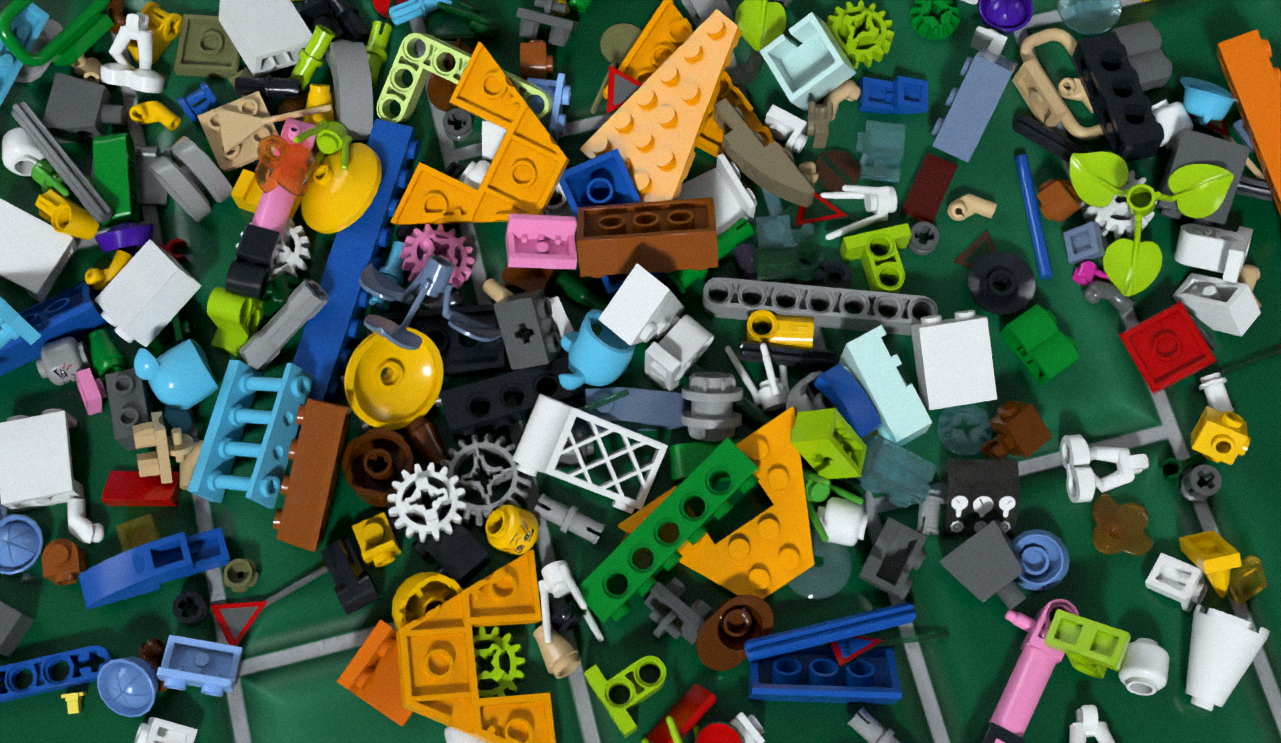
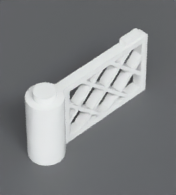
M539 394L512 460L518 463L516 467L518 471L536 477L537 472L557 477L614 500L612 503L613 507L632 514L634 508L639 510L643 508L668 445L551 397ZM576 417L588 421L593 431V435L578 442H575L571 432ZM596 425L607 429L598 432ZM617 432L621 435L625 447L607 455L601 437ZM627 437L637 440V442L630 444ZM569 438L571 445L564 447ZM596 440L603 457L584 464L578 447ZM645 444L656 448L652 461L639 467L633 450ZM574 450L580 467L567 473L555 469L560 456ZM628 452L634 469L616 477L610 460ZM606 463L612 479L600 485L592 483L587 470ZM647 470V473L643 478L642 472ZM583 472L585 480L576 477V475ZM637 475L641 487L636 499H633L623 494L619 483ZM614 485L617 492L607 488Z

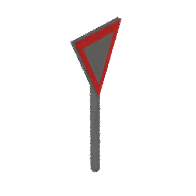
M610 65L607 114L619 109L642 85V83Z
M327 566L319 568L264 601L210 605L228 644L238 646L264 608L329 571Z

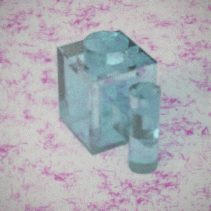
M866 121L864 131L857 133L855 151L861 152L860 164H863L860 167L859 178L899 183L901 170L898 168L904 154L906 125Z
M789 215L756 217L753 235L756 263L787 262L790 259L792 247H798L801 251H807L813 238L814 226L810 223H805L801 229H791Z

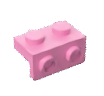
M510 214L505 236L508 267L576 270L578 261L574 237L577 225L576 217Z

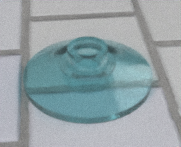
M1057 0V9L1061 19L1068 27L1082 34L1095 35L1108 31L1116 24L1121 14V1Z
M811 529L814 556H820L824 561V565L822 567L812 566L787 584L794 592L805 598L825 599L838 593L847 583L851 573V557L845 545L823 542L816 529Z

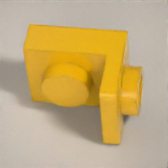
M385 512L352 525L362 551L363 560L369 567L375 565V567L385 566L395 560V555L402 553Z

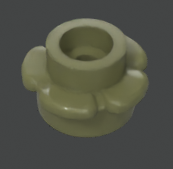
M248 558L231 560L224 569V584L227 587H231L232 591L236 593L246 592L248 587H253L258 581V573L255 570L257 568L256 564ZM240 572L244 573L243 578H238Z

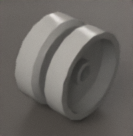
M183 136L171 146L172 155L181 167L170 158L160 155L148 165V169L178 205L199 223L211 212L210 203L202 191L213 201L222 203L231 196L233 188L212 159L188 137Z

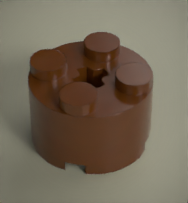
M373 428L349 442L342 457V470L347 483L362 501L372 506L387 507L386 505L390 503L387 500V496L389 494H397V491L392 487V482L398 481L402 483L404 480L401 472L405 470L410 475L414 474L415 464L418 463L409 444L400 434L385 428ZM383 463H386V469H381L380 472L376 473L375 468H381Z

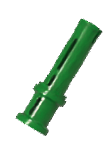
M740 217L737 222L717 236L718 261L748 237L754 235L751 224L747 222L744 225L746 222L745 218ZM693 269L675 270L671 273H664L662 277L670 290L675 295L681 297L685 294L687 287L697 279L703 280L707 276L708 269L703 271Z

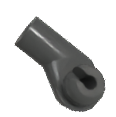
M1095 280L1089 283V287L1083 291V296L1089 303L1096 304L1101 298L1106 299L1122 315L1135 304L1130 297L1123 296L1113 283Z
M419 285L414 292L416 297L420 292ZM460 290L450 293L449 308L465 306ZM439 293L438 297L425 295L420 305L427 310L443 308L444 295Z

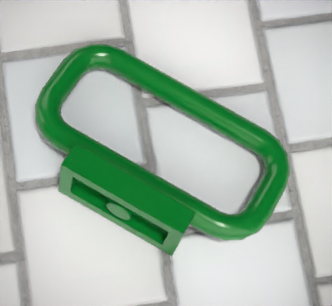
M13 0L0 13V39L11 53L25 65L32 67L42 66L50 60L55 66L72 65L115 25L107 14H100L106 9L111 0H94L38 53L27 51L11 31V22L35 0Z

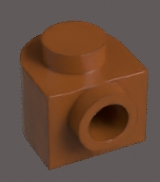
M531 40L528 43H520L522 79L526 81L528 78L547 80V74H553V55H546V42Z
M1051 179L1038 188L1039 194L1036 196L1042 203L1039 205V208L1049 221L1054 219L1060 223L1083 207L1082 200L1076 194L1069 180L1056 181Z
M68 539L53 540L45 547L42 553L43 577L54 582L55 585L76 583L79 574L88 570L86 552Z

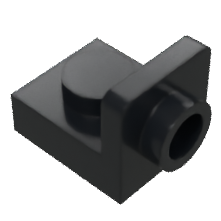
M306 0L302 5L296 7V10L312 34L316 25L320 24L335 33L336 36L331 42L346 40L345 34L330 10L327 0Z

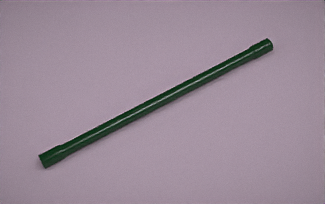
M567 271L562 272L555 282V288L589 310L598 309L604 311L609 302L594 293L589 286ZM654 338L646 343L641 342L638 344L647 349L654 341L658 344L662 339ZM694 363L684 376L689 379V376L693 373L708 371ZM745 397L733 402L732 410L742 414V417L758 428L774 419V417ZM863 477L832 479L840 488L861 498L871 485Z

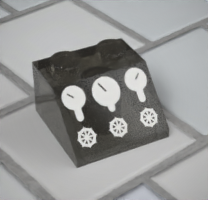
M947 459L939 470L941 498L944 499V503L941 504L943 538H970L990 522L998 519L1009 539H1013L1020 500L1018 460Z

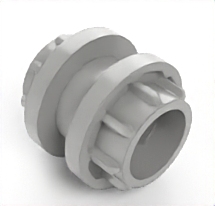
M697 372L689 376V385L682 387L681 397L691 401V410L681 413V424L688 426L689 435L694 439L706 441H721L727 437L731 439L735 435V427L742 425V414L732 411V405L734 401H739L743 398V389L736 386L735 377L729 373Z

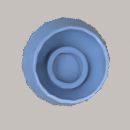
M6 515L4 520L0 522V574L12 575L28 570L42 556L44 548L42 530L35 520L26 515Z
M1040 529L1024 531L1011 542L1026 569L1024 573L1014 579L1023 588L1033 591L1050 590L1060 584L1068 573L1070 563L1068 550L1062 540L1050 531Z
M130 656L114 659L103 665L97 675V688L101 699L108 708L122 716L130 718L139 717L150 711L159 691V680L155 670L149 663L141 658Z

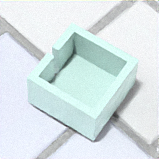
M813 12L788 29L792 36L803 43L799 47L794 41L782 34L760 51L789 101L803 111L808 109L809 102H818L857 73L827 24Z

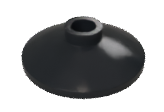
M999 251L983 255L973 264L968 275V289L972 299L983 310L995 315L1004 316L1020 312L1030 303L1035 293L1036 282L1031 268L1023 259L1008 252ZM994 284H1000V285H1002L1003 288H1004V291H1003V292L997 291V290L993 287V285H994Z

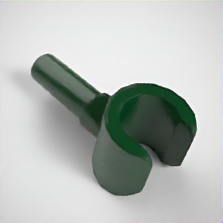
M1202 453L1180 461L1176 458H1167L1161 463L1159 468L1165 465L1173 466L1176 474L1166 477L1165 480L1174 481L1181 475L1183 470L1205 462L1206 458Z

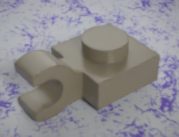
M811 101L808 103L806 136H812V148H825L829 134L828 125L833 118L832 102L815 104V102Z

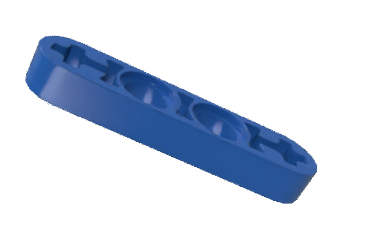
M95 645L0 666V683L5 682L6 688L0 686V703L97 681L99 671L91 667L80 668L78 662L83 664L95 661V655L97 654L105 659V663L100 664L98 667L100 671L102 666L114 660L115 656L110 650ZM60 661H66L70 667L68 676L64 680L55 681L52 677L54 665ZM29 669L33 674V681L28 688L19 689L15 683L16 677L22 670Z

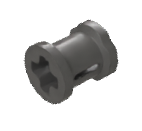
M1199 465L1182 477L1179 482V492L1186 501L1201 503L1209 496L1217 493L1221 488V475L1213 466ZM1201 481L1204 486L1200 488L1196 482Z

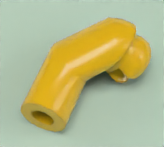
M158 101L133 105L129 110L130 118L139 124L160 122L167 129L173 131L181 123L180 117Z

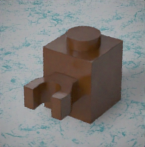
M1009 401L1001 405L997 410V414L988 421L997 436L983 444L980 449L986 459L994 457L998 462H1001L1009 454L1028 458L1053 436L1031 403Z

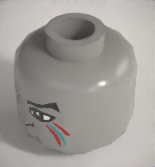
M65 337L44 344L41 347V358L36 359L37 369L43 379L48 377L57 386L76 381L77 371L92 367L91 356L85 342H78L74 337Z

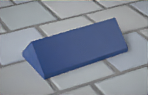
M618 148L565 170L559 181L574 217H576V221L578 207L641 202ZM649 272L656 279L664 274L661 272ZM615 274L602 277L601 279L608 295L616 294L628 275Z
M83 281L18 312L42 336L32 345L21 336L16 341L12 338L0 349V376L41 357V347L46 343L65 337L79 339L108 325L109 323L100 315L103 310L95 301L96 295L91 285Z
M817 645L756 661H749L748 700L893 705L902 697L893 647H872L841 666L838 664L831 645ZM852 650L845 651V652H848L846 655H848V654H853V653H849V651H852Z

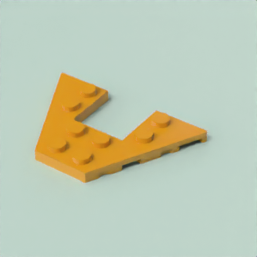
M478 42L449 102L507 130L478 190L419 162L390 221L395 225L508 222L510 214L543 215L569 162V159L481 42Z
M793 406L736 444L761 470L756 475L760 479L758 482L774 505L716 544L707 532L697 544L693 546L689 542L679 552L683 556L679 561L680 563L737 595L751 594L764 600L815 565L801 454L790 443L791 430L796 420ZM674 486L618 524V527L631 534L677 486ZM688 503V514L691 517L696 518L697 515ZM668 523L663 527L661 533L663 540L666 543H673L678 539L679 528L675 523Z
M529 550L524 555L494 571L486 578L476 582L396 632L403 708L486 743H556L550 693L479 698L472 627L531 624L542 620L534 550Z

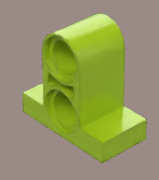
M908 223L843 237L839 250L842 261L861 259L870 291L899 294L905 280V272L898 250L907 247L912 234ZM879 248L884 251L885 255H875L871 249ZM889 278L895 285L886 286L880 279Z
M220 286L215 287L207 303V314L217 326L211 346L215 350L241 357V347L257 332L263 318L262 301L225 291V288Z
M1057 609L1044 643L1046 647L1066 653L1071 665L1078 671L1101 679L1104 678L1107 668L1119 671L1131 636L1129 632Z
M645 656L608 681L596 664L585 671L584 676L624 738L637 730V725L628 711L663 687L666 680V667L658 657ZM645 666H654L659 670L660 678L654 683H646L639 676L641 669ZM623 686L629 690L630 698L626 703L615 704L610 700L609 694L614 687Z

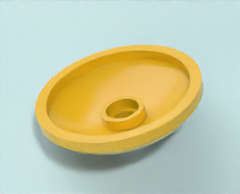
M363 143L350 144L347 170H342L341 148L332 154H326L310 179L305 182L301 196V210L304 221L313 230L322 234H333L342 231L356 222L372 203L381 182L382 165L377 153Z
M407 327L406 330L417 334L422 339L421 346L418 349L408 350L388 341L385 337L372 333L357 346L347 364L344 388L348 404L362 421L375 428L396 430L407 427L431 409L441 391L444 370L440 352L428 336L411 327ZM387 367V373L381 377L382 370Z

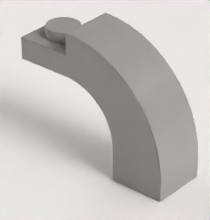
M348 40L330 42L324 57L331 69L333 78L335 121L346 128L348 136H351L353 140H368L373 128V92L369 60L363 42H351Z

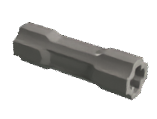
M304 280L288 297L285 305L260 331L255 332L241 347L240 356L246 361L247 365L255 370H264L279 355L281 348L306 321L312 319L329 301V296L322 289L321 285L313 280Z

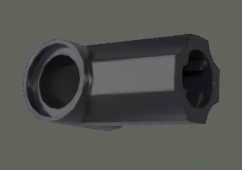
M349 538L337 540L320 551L336 584L334 586L335 593L347 615L381 599L368 571H364Z

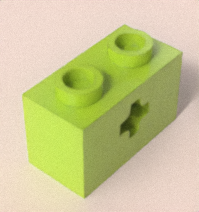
M830 408L797 412L795 424L790 434V443L819 475L827 479L861 477L867 446L837 409Z

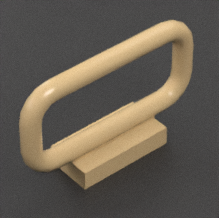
M1050 28L1025 38L1020 46V56L1023 64L1012 81L1037 121L1050 129L1055 128L1061 121L1072 136L1081 140H1094L1104 136L1100 124L1087 128L1081 126L1076 121L1033 53L1034 47L1050 41H1057L1065 47L1072 58L1077 45L1073 36L1063 29Z

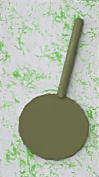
M621 23L611 26L604 32L601 37L600 48L602 55L607 61L611 62L610 66L616 68L617 65H621L641 35V29L632 24ZM609 70L590 109L591 114L596 113L603 98V91L608 85Z

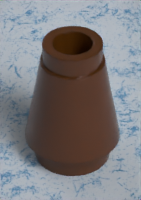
M426 416L418 418L402 431L406 436L405 441L427 464L430 462L434 463V468L441 466V460L450 459L434 421H429Z

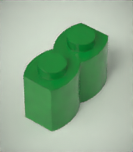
M1036 304L1007 324L1000 332V335L1008 348L1022 361L1033 379L1041 386H1044L1074 365L1080 358L1076 342L1070 336H1065L1058 330L1054 315L1049 310L1043 309L1040 305Z

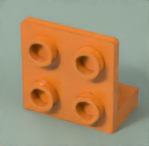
M380 619L341 674L337 683L398 725L405 726L414 712L402 707L396 631Z

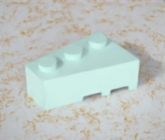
M880 325L848 342L845 345L839 363L859 383L874 405L882 422L880 427L874 430V433L880 443L883 445L887 444L892 452L926 433L932 421L913 384L907 385L896 368L902 363L897 354L890 356L881 339L887 333L883 326Z

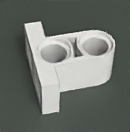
M1184 224L1180 228L1174 259L1187 266L1224 273L1223 281L1237 283L1247 258L1253 229L1239 226L1238 231L1233 232L1199 224Z
M685 315L658 344L654 341L645 351L644 375L662 390L674 392L679 386V380L711 345L714 335L689 315Z

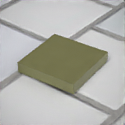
M183 14L174 65L176 75L230 78L241 71L243 59L218 20L219 16Z

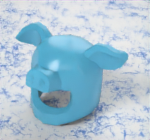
M592 309L586 314L581 323L579 333L572 331L565 333L562 337L561 347L568 352V368L573 373L559 374L558 376L560 384L566 390H574L584 383L596 387L609 385L628 371V364L632 359L636 344L630 346L598 319L603 313L601 310ZM591 324L602 326L598 336L592 331Z
M188 339L167 350L157 359L145 348H140L135 356V373L139 378L148 380L156 397L165 405V419L173 428H181L182 434H187L192 426V419L188 409L219 389L205 352L196 341Z

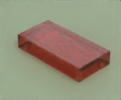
M927 153L902 212L932 224L958 165Z

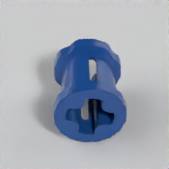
M202 82L198 90L185 98L180 96L176 99L193 124L197 122L198 115L207 112L213 107H220L218 100L205 82ZM205 98L203 102H201L195 107H192L193 104Z

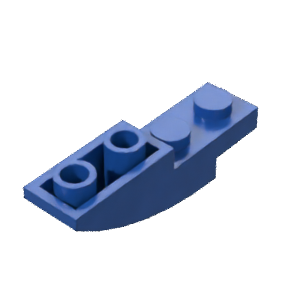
M221 527L187 537L185 532H180L140 545L113 556L79 574L86 608L89 610L159 590V584L225 566L230 562V557Z

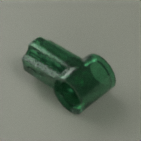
M802 241L795 247L754 249L753 270L756 281L793 278L799 282H809L816 277L823 260V251L813 241ZM806 258L810 260L812 264L805 265L801 263L799 259Z

